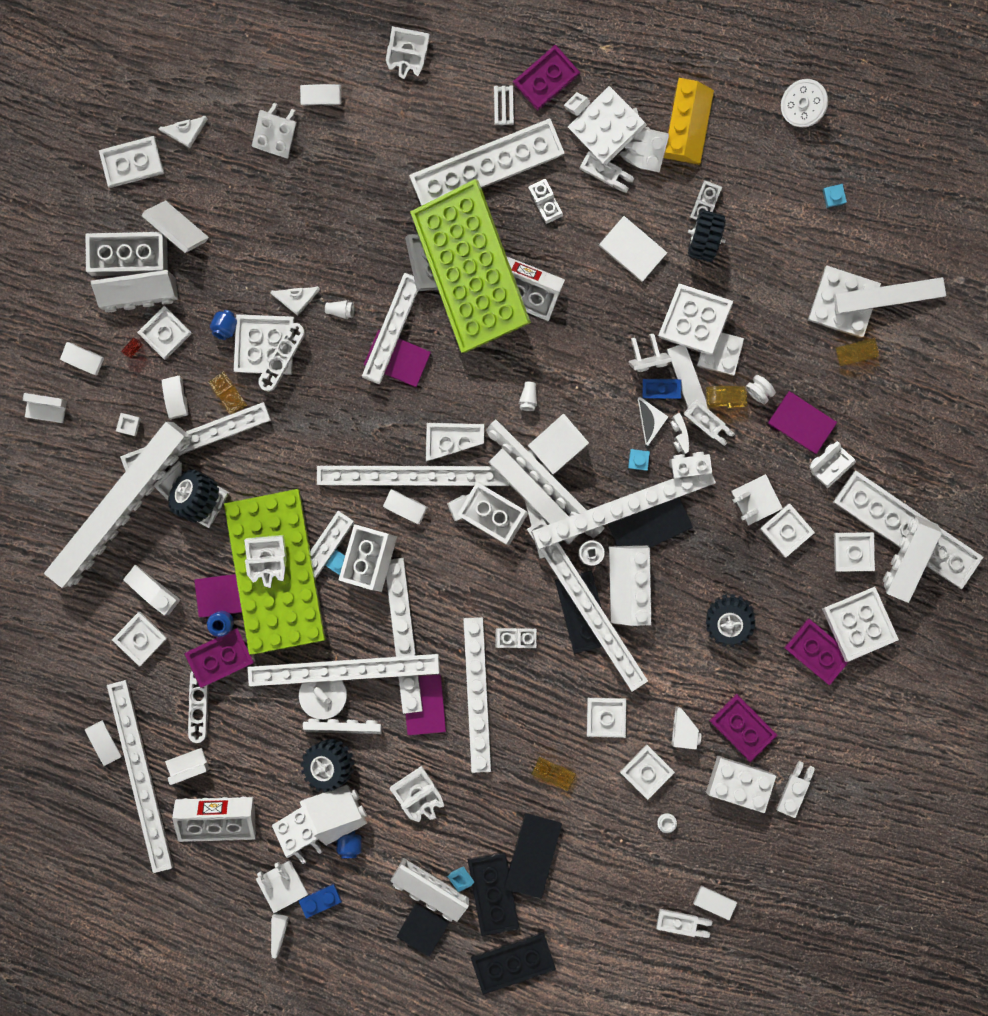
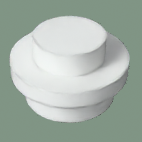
M665 813L658 818L657 825L662 832L671 833L676 829L677 821L673 815Z

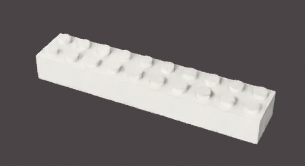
M165 422L44 574L61 588L71 587L73 584L76 585L83 577L81 573L85 569L88 570L94 564V557L97 554L101 555L106 549V542L109 539L113 540L118 534L117 529L119 526H124L128 522L131 511H136L142 504L141 499L144 495L148 496L153 491V484L156 480L160 481L167 473L165 469L177 461L179 457L176 455L190 445L191 442L189 440L191 436L174 422Z

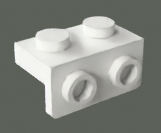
M837 441L829 445L823 455L816 457L811 462L810 470L812 475L829 488L856 461L841 448V444Z
M704 452L692 453V457H685V454L674 455V459L669 460L670 468L673 470V477L681 478L711 474L710 454L704 455Z

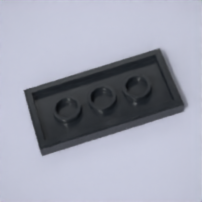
M679 497L607 525L617 546H648L649 548L693 528Z
M592 570L579 573L601 607ZM556 579L555 584L573 653L577 654L603 647L560 580Z
M524 813L504 889L542 899L562 822Z
M500 852L467 858L470 876L474 880L472 888L481 936L518 930L519 923L513 891L504 889L509 870L506 853Z
M544 932L471 956L483 995L556 970Z

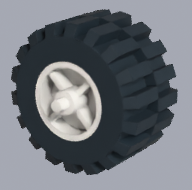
M702 210L699 213L694 228L688 230V233L691 234L688 248L689 257L710 263L715 259L721 242L725 243L726 239H722L726 223L724 215Z
M193 469L183 472L173 483L172 489L169 492L168 506L171 508V512L190 522H201L203 518L206 519L212 513L214 506L217 504L216 501L219 497L218 484L214 479Z
M727 594L722 595V599L716 598L715 603L712 602L710 604L706 617V629L711 639L715 637V642L717 644L722 642L724 647L727 644H730V647H735V644H738V646L743 645V640L747 642L749 635L752 636L755 629V613L753 607L749 606L750 602L747 600L743 601L741 596L735 598V594H731V597H727Z
M329 739L324 740L309 748L306 754L303 755L302 759L304 761L301 762V767L304 769L301 772L302 775L305 774L306 778L304 780L310 782L309 786L311 788L316 787L317 791L323 790V792L333 791L352 777L350 774L354 772L352 766L355 765L354 760H351L353 755L352 752L349 754L347 746H342L343 743L341 741L336 743L335 739L330 741Z

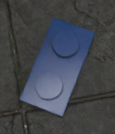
M643 379L642 398L681 399L682 380Z
M334 883L298 901L305 917L308 918L341 903L342 899Z

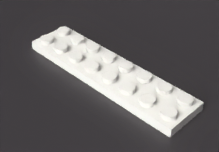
M547 119L409 176L422 206L474 179H477L481 188H484L561 157L565 153L551 119Z
M856 470L833 501L834 504L898 547L903 537L906 538L909 532L907 527L911 519L914 520L916 516L928 520ZM940 528L941 536L926 566L962 589L983 559V556Z

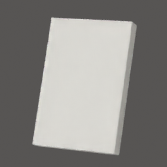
M154 136L99 150L109 188L164 174Z
M167 201L145 210L142 214L144 219L184 253L205 243L209 238Z
M625 216L621 218L599 244L604 251L641 282L645 280L667 254L663 248Z

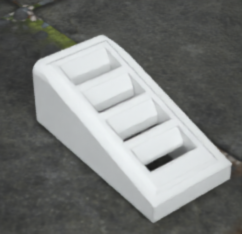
M274 913L271 919L272 958H277L280 953L289 921L288 916Z

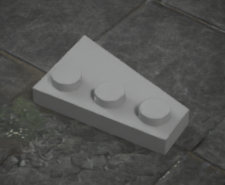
M407 235L405 240L417 291L438 290L419 235Z

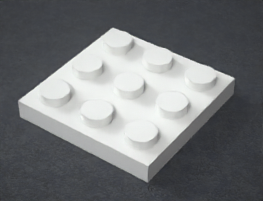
M609 86L568 128L606 166L647 124Z
M825 266L808 321L863 338L873 308L836 314L833 295L878 288L881 283Z
M678 284L658 336L661 339L713 356L731 311L733 301Z
M236 315L234 372L262 374L286 329L294 323V317ZM294 329L291 330V332L293 333L292 338H286V340H289L292 343L294 339ZM284 344L281 348L283 354H289L292 350L290 344ZM293 358L284 372L285 375H292ZM274 361L272 369L274 371L281 370L282 362Z
M875 587L822 609L845 662L899 640Z

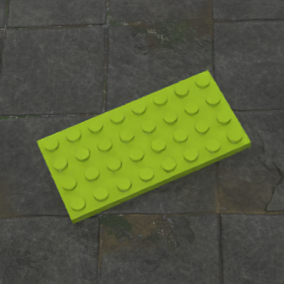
M477 179L410 211L461 353H466L531 323Z
M300 489L224 503L249 655L325 641ZM284 535L286 547L284 580L280 581L276 576H273L271 588L264 586L262 577H259L253 583L246 572L245 560L247 557L244 540L246 538Z

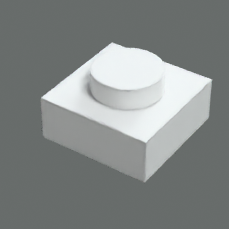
M576 92L565 103L564 107L570 113L578 116L590 104V101L587 97Z
M121 413L116 431L136 436L141 418Z

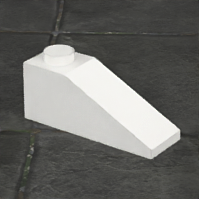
M134 565L123 579L163 615H169L181 600L137 565Z

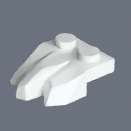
M392 26L386 55L389 70L399 66V77L405 79L410 69H413L414 74L419 76L426 59L430 34Z
M645 127L624 147L626 150L620 152L619 155L626 162L638 168L660 172L669 134Z
M284 535L246 538L244 540L247 557L245 560L246 572L254 583L259 577H262L264 586L271 588L273 576L283 581L286 566Z
M422 766L390 787L391 792L411 820L419 822L423 813L430 820L436 819L433 810L434 806L444 807L439 791Z

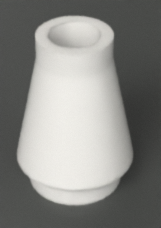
M349 300L327 302L325 313L344 319L352 318L354 315V303Z
M525 382L518 403L521 410H535L537 406L536 383Z

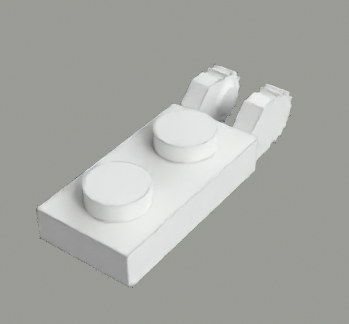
M588 151L579 168L624 193H627L628 187L616 181L618 176L630 183L634 180L633 176L622 171V168L611 162L604 166L591 151Z
M696 399L684 412L686 417L724 446L727 444L726 440L717 435L720 430L723 429L726 434L732 437L735 434L725 426L722 420Z
M800 761L797 763L793 774L790 775L776 809L793 818H796L815 769L810 766L806 771L804 779L799 778L798 776L804 764Z
M659 909L656 929L692 937L709 938L710 932L696 930L697 924L712 926L713 921L698 918V916Z

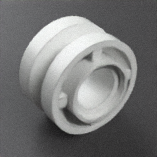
M756 375L753 378L754 383L749 382L745 387L756 401L765 405L769 401L767 396L773 397L776 391L765 378Z

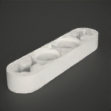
M292 323L288 326L259 378V386L264 391L268 392L276 388L303 340L305 330L300 324ZM298 327V331L301 334L299 336L295 335L293 340L296 344L294 345L291 341L286 340V338L289 337L291 339L293 336L291 330H296ZM284 344L291 345L292 350L289 354L282 353L281 348ZM277 360L281 361V370L274 371L272 363ZM269 370L273 374L278 375L277 378L272 376L270 381L273 384L271 386L268 385L267 387H264L265 383L263 382V380H268L271 376L269 373H267Z
M191 672L188 737L192 742L200 743L207 737L209 685L202 688H194V684L197 685L198 682L193 672ZM196 690H201L204 693V698L201 701H197L194 698ZM196 709H200L203 712L201 720H196L193 717V712ZM193 723H203V726H199V732L203 734L199 739L193 735V732L197 730V725L193 726Z

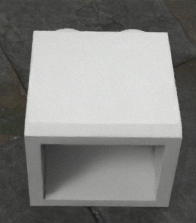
M562 414L528 445L530 449L528 452L535 459H538L542 466L553 476L582 451L589 442L565 414Z
M348 785L300 801L314 836L326 846L367 824L365 819L367 813L362 805L359 806L357 801L360 799L355 789L352 790Z

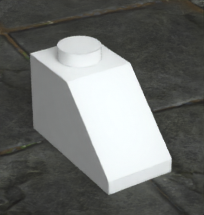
M675 706L671 745L673 747L697 749V745L701 743V733H698L699 730L680 707Z

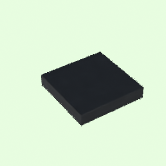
M416 902L396 937L430 957L446 930L449 921Z

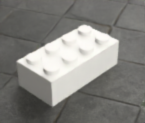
M161 232L86 234V272L91 276L135 275L168 270L167 237Z
M916 516L914 520H910L907 527L909 532L906 538L903 537L899 544L901 549L898 555L895 554L891 561V565H893L891 571H887L883 578L886 593L908 603L942 533L938 524Z

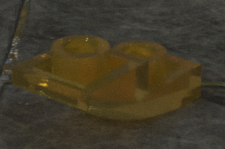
M876 338L836 347L840 366L880 356Z
M224 371L208 381L230 415L247 406Z
M706 387L707 406L727 405L728 408L747 406L746 387Z
M542 757L538 758L532 771V775L566 791H569L577 774Z

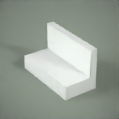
M24 393L23 401L27 402L26 418L57 423L64 422L66 400Z
M202 748L165 761L170 773V777L167 778L170 785L210 769Z

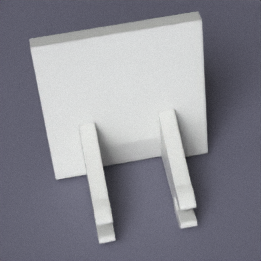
M273 103L268 112L259 111L252 147L288 159L297 123L293 121L296 110L291 109L285 119L275 115L278 104Z
M650 334L654 356L641 359L636 338H631L635 359L628 362L638 372L647 371L649 367L655 365L657 368L668 365V362H672V358L667 353H659L654 334Z
M766 474L731 491L734 496L733 502H737L743 514L741 519L742 521L746 520L748 525L783 509Z
M302 807L272 825L286 858L295 855L302 864L306 863L307 861L303 858L304 855L300 849L309 844L319 854L323 852L320 848L321 845L317 842L318 838L314 836Z
M291 860L284 864L275 863V868L265 874L262 871L257 873L258 878H256V881L273 913L308 895Z

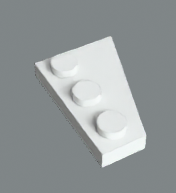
M427 423L426 462L484 444V424Z

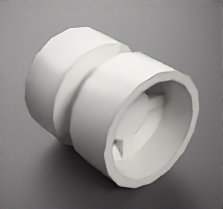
M587 541L578 550L579 559L583 564L597 565L604 558V548L597 541Z

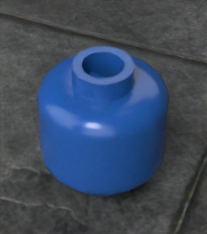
M228 310L215 313L210 324L213 336L222 340L233 336L237 324L234 313Z
M223 610L213 613L207 621L208 631L216 637L227 635L234 626L232 615Z
M355 830L337 840V854L341 855V858H357V855L362 852V837L359 834H355Z

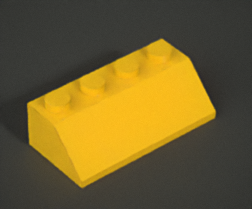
M678 79L667 131L669 138L663 158L700 165L714 93L713 89L695 80Z

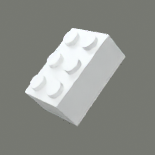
M354 524L339 581L382 592L397 536Z
M717 756L706 793L709 796L765 813L776 775Z

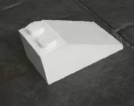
M476 482L457 515L509 546L528 513L526 510Z

